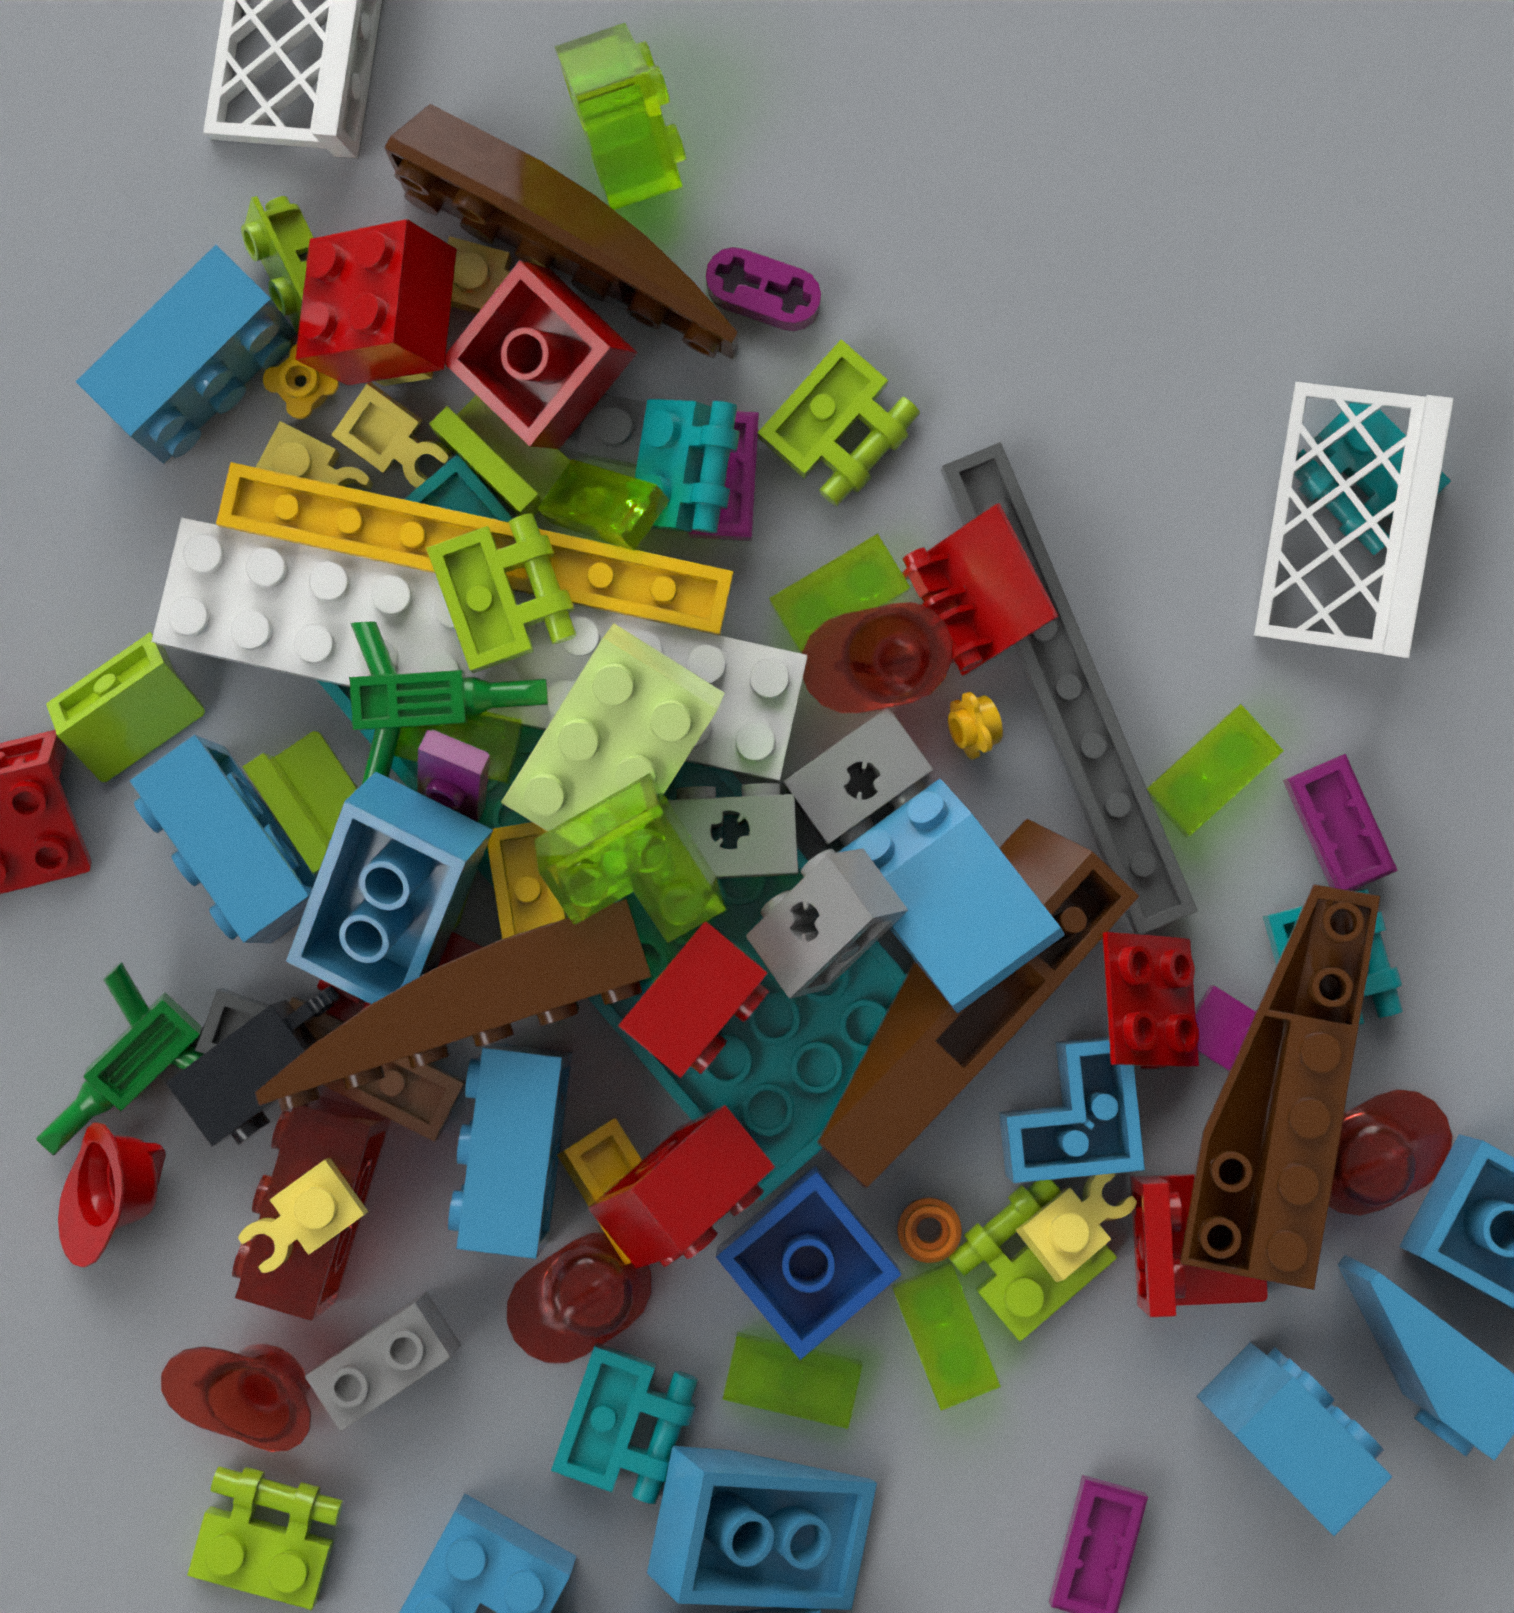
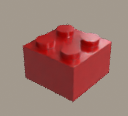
M409 219L309 239L295 360L347 386L444 370L457 249Z
M519 260L446 353L445 365L528 446L560 449L638 352L550 268Z
M705 921L618 1026L680 1078L690 1066L699 1074H702L726 1045L727 1040L718 1034L733 1014L744 1023L769 993V990L760 983L768 972Z
M723 1105L678 1127L590 1205L588 1209L636 1269L656 1262H660L663 1267H666L680 1256L684 1255L686 1259H690L708 1246L718 1235V1232L712 1225L728 1212L736 1216L753 1204L764 1192L758 1183L775 1166L727 1106Z

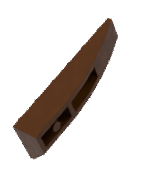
M432 104L426 106L389 137L384 149L395 170L394 176L400 181L403 190L406 191L405 199L415 207L435 216L438 215L440 210H443L461 219L460 227L473 237L488 244H493L495 238L517 248L515 255L520 260L546 268H551L552 266L573 277L570 281L571 284L582 293L599 301H604L606 295L628 305L626 312L632 318L650 328L660 329L662 323L684 334L682 341L688 347L704 356L715 358L719 352L731 359L734 358L738 350V332L695 282L644 233L596 195L545 162Z
M1025 819L999 847L1059 924L1065 935L959 1013H956L914 960L817 1141L863 1188H867L972 1081L1103 938V932H1108L1138 899L1139 895L1093 851L1029 819Z
M1316 884L1312 885L1202 1131L1180 1258L1181 1264L1311 1290L1315 1289L1380 896Z
M627 899L498 940L441 965L386 995L314 1043L258 1089L255 1095L259 1106L278 1100L281 1111L289 1110L320 1099L317 1086L343 1078L346 1090L384 1078L385 1074L382 1065L408 1057L411 1069L450 1056L447 1048L448 1043L472 1036L475 1046L480 1047L514 1035L512 1022L537 1015L540 1026L578 1014L580 1008L577 1001L601 993L603 1003L607 1005L642 993L640 980L652 976Z

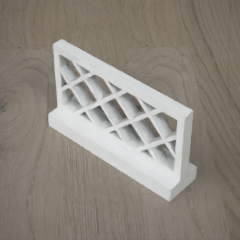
M224 0L203 133L210 140L327 149L334 157L358 159L382 0H327L312 13L308 11L301 0H292L305 19L278 41H276L263 22L289 0H263L254 9L250 7L246 0ZM244 10L246 15L242 18V12ZM327 22L326 31H324L321 26ZM255 28H258L271 47L243 69L235 59L237 43ZM316 32L324 42L322 57L301 74L287 54L312 33ZM282 60L296 79L267 101L253 82L278 61ZM233 69L237 73L234 78H232ZM317 82V89L315 92L311 86H313ZM248 88L261 105V108L241 124L225 122L228 103ZM306 92L314 102L310 129L287 127L278 114ZM272 120L276 126H266L265 124Z
M1295 382L1254 636L1403 658L1410 657L1454 398L1433 395L1424 397ZM1307 398L1335 401L1349 419L1347 424L1319 445L1303 425ZM1345 402L1371 406L1355 416ZM1382 407L1411 410L1407 436L1384 453L1361 424ZM1356 428L1377 458L1345 481L1323 451ZM1302 435L1312 450L1297 460ZM1404 448L1399 474L1388 459ZM1318 456L1339 486L1307 508L1292 488L1296 471ZM1383 464L1398 484L1396 500L1372 517L1350 487ZM1345 492L1367 522L1337 544H1334L1313 514ZM1292 499L1301 511V514L1287 524L1290 500ZM1394 511L1390 536L1388 538L1377 523ZM1307 519L1329 549L1297 572L1282 552L1284 536ZM1372 528L1387 548L1385 565L1362 581L1340 550ZM1334 555L1356 586L1324 608L1303 580V577ZM1281 562L1291 577L1276 587ZM1383 575L1379 601L1377 602L1367 586ZM1295 583H1297L1318 611L1316 615L1298 628L1270 625L1274 598ZM1361 591L1377 612L1372 639L1344 635L1329 613ZM1323 618L1334 634L1307 629Z

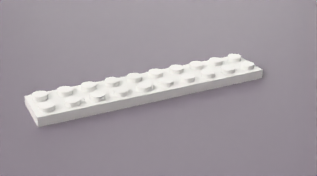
M181 517L151 641L160 646L350 687L349 677L371 676L350 623L373 621L377 622L397 674L463 670L465 671V677H476L488 682L546 679L548 705L492 708L477 715L546 730L600 641L614 623L725 693L717 712L685 762L780 782L808 656L573 604L574 610L569 615L577 634L575 638L553 645L545 622L528 626L526 629L534 652L473 674L469 670L436 574L223 528L215 524ZM513 591L518 605L536 599L535 595Z

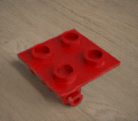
M1000 503L995 504L928 551H926L925 547H922L902 558L906 569L902 572L904 578L911 580L919 598L923 599L924 602L919 607L922 613H930L932 620L928 625L931 630L938 629L937 633L948 652V655L945 657L949 664L955 662L962 676L967 675L1059 617Z
M1103 932L1111 1065H1139L1140 1069L1166 1068V1066L1199 1067V1028L1196 1022L1193 984L1195 966L1191 955L1190 939Z

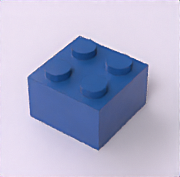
M816 1165L717 1247L715 1256L800 1360L902 1275L898 1264Z

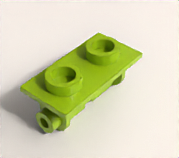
M258 196L251 197L245 223L241 226L243 242L252 260L255 262L261 260L270 278L268 282L270 298L284 316L288 315L298 335L307 260L301 262L298 255L308 252L309 239L314 237L302 215L299 205L291 204L287 196H279L270 200L265 205L266 211H264Z

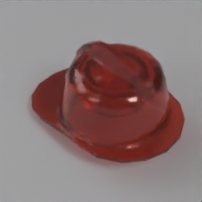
M914 602L892 603L844 613L824 621L809 636L801 653L808 655L803 680L808 692L822 706L839 713H865L910 704L931 695L945 680L952 663L953 641L946 623L932 609Z
M1395 1089L1376 1095L1346 1111L1343 1116L1328 1206L1339 1213L1361 1216L1387 1208L1431 1183L1441 1169L1452 1145V1133L1447 1116L1435 1101L1417 1091Z
M605 1232L589 1233L571 1241L530 1268L515 1283L507 1301V1324L514 1341L527 1355L545 1363H568L586 1356L593 1351L596 1342L600 1344L606 1343L627 1329L644 1312L651 1295L650 1268L647 1265L636 1269L632 1263L624 1265Z
M268 1343L252 1344L237 1353L205 1346L185 1349L170 1358L161 1373V1391L169 1407L182 1419L200 1428L241 1440L253 1447L269 1452L288 1451L300 1445L311 1429V1410L306 1399L311 1386L305 1378L307 1374H305L303 1367L296 1358L281 1347Z

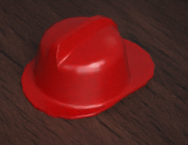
M94 1122L87 1127L78 1156L65 1181L58 1211L59 1239L64 1254L73 1265L86 1268L96 1263L105 1251L116 1229L139 1221L153 1211L166 1157V1152L162 1145L144 1142L131 1136L113 1135L105 1124Z

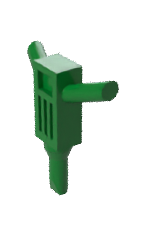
M377 622L350 623L371 676L349 677L353 730H375L362 784L375 772L389 778L401 728L468 724V716H477L492 708L548 705L546 679L488 682L476 677H465V671L463 670L397 674Z
M122 962L113 968L103 981L130 1026L86 1068L83 1075L86 1081L82 1084L76 1099L36 1137L37 1142L53 1156L95 1116L111 1110L114 1106L121 1112L169 1064H173L183 1070L204 1055V1053L195 1051L196 1048L190 1046L200 1035L202 1026L166 992L148 1007Z

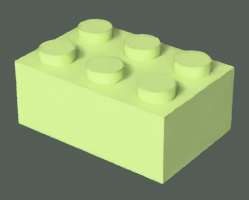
M613 623L595 649L501 803L614 872L714 717L725 693Z

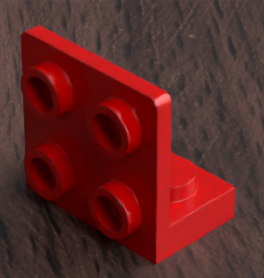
M55 730L0 743V894L90 871L91 857L59 780L67 748L57 736Z
M1195 1174L1130 1176L1131 1196L1137 1201L1135 1208L1132 1210L1137 1306L1149 1317L1177 1316L1176 1306L1264 1302L1268 1298L1267 1281L1180 1263Z

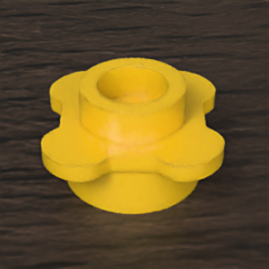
M296 344L290 349V356L278 367H269L265 371L263 384L269 392L278 393L286 402V411L291 417L305 419L311 415L312 410L320 407L328 396H332L337 392L339 381L295 360ZM299 376H305L307 379L306 384L302 387L297 386L295 383Z
M969 691L962 694V701L956 699L950 702V713L948 715L949 732L954 743L964 750L969 759L979 758L980 750L983 753L992 750L993 745L1001 742L1003 737L1001 717L995 704L988 696L976 697Z

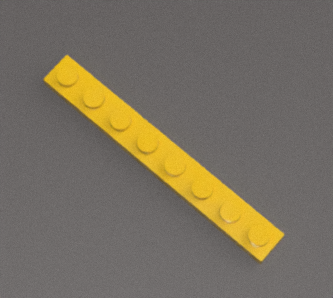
M230 462L216 520L217 526L434 574L427 547L486 526L490 528L498 550L516 543L509 522ZM539 529L541 535L549 537L554 551V556L550 558L552 568L560 590H568L572 604L721 635L734 577L733 571ZM518 568L506 573L513 591L534 595L525 568Z

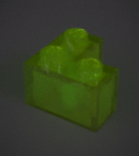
M624 22L554 46L572 105L583 128L598 180L609 207L616 210L683 187L676 163L687 160L676 124L672 123L665 126L660 106L670 103V97L659 65L654 64L646 40L635 43Z
M651 773L534 839L539 874L574 925L634 892L666 942L669 943L726 910L716 875Z

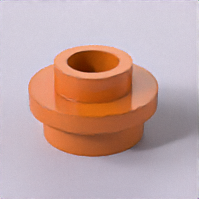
M933 1197L917 1199L905 1207L898 1219L897 1235L904 1251L917 1261L924 1263L940 1262L948 1258L960 1243L962 1234L960 1219L955 1210L941 1199ZM925 1218H934L940 1222L941 1231L934 1240L925 1241L917 1235V1226Z

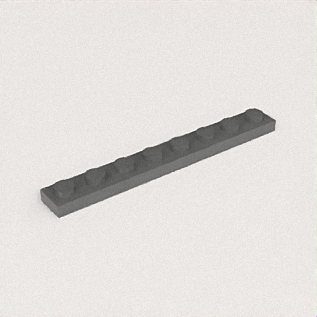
M999 442L942 465L941 473L963 526L995 504L1000 503L1059 616L1016 643L1014 648L1104 863L1139 895L1138 899L1125 912L1133 933L1142 935L1198 912L1002 443Z

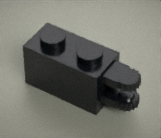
M332 986L322 990L296 1010L292 1008L287 1000L269 1005L166 1082L169 1089L212 1147L231 1136L237 1145H240L271 1122L264 1112L277 1103L278 1100L259 1106L255 1092L317 1042L305 1024L314 1017H320L334 1006L335 1001L340 998Z

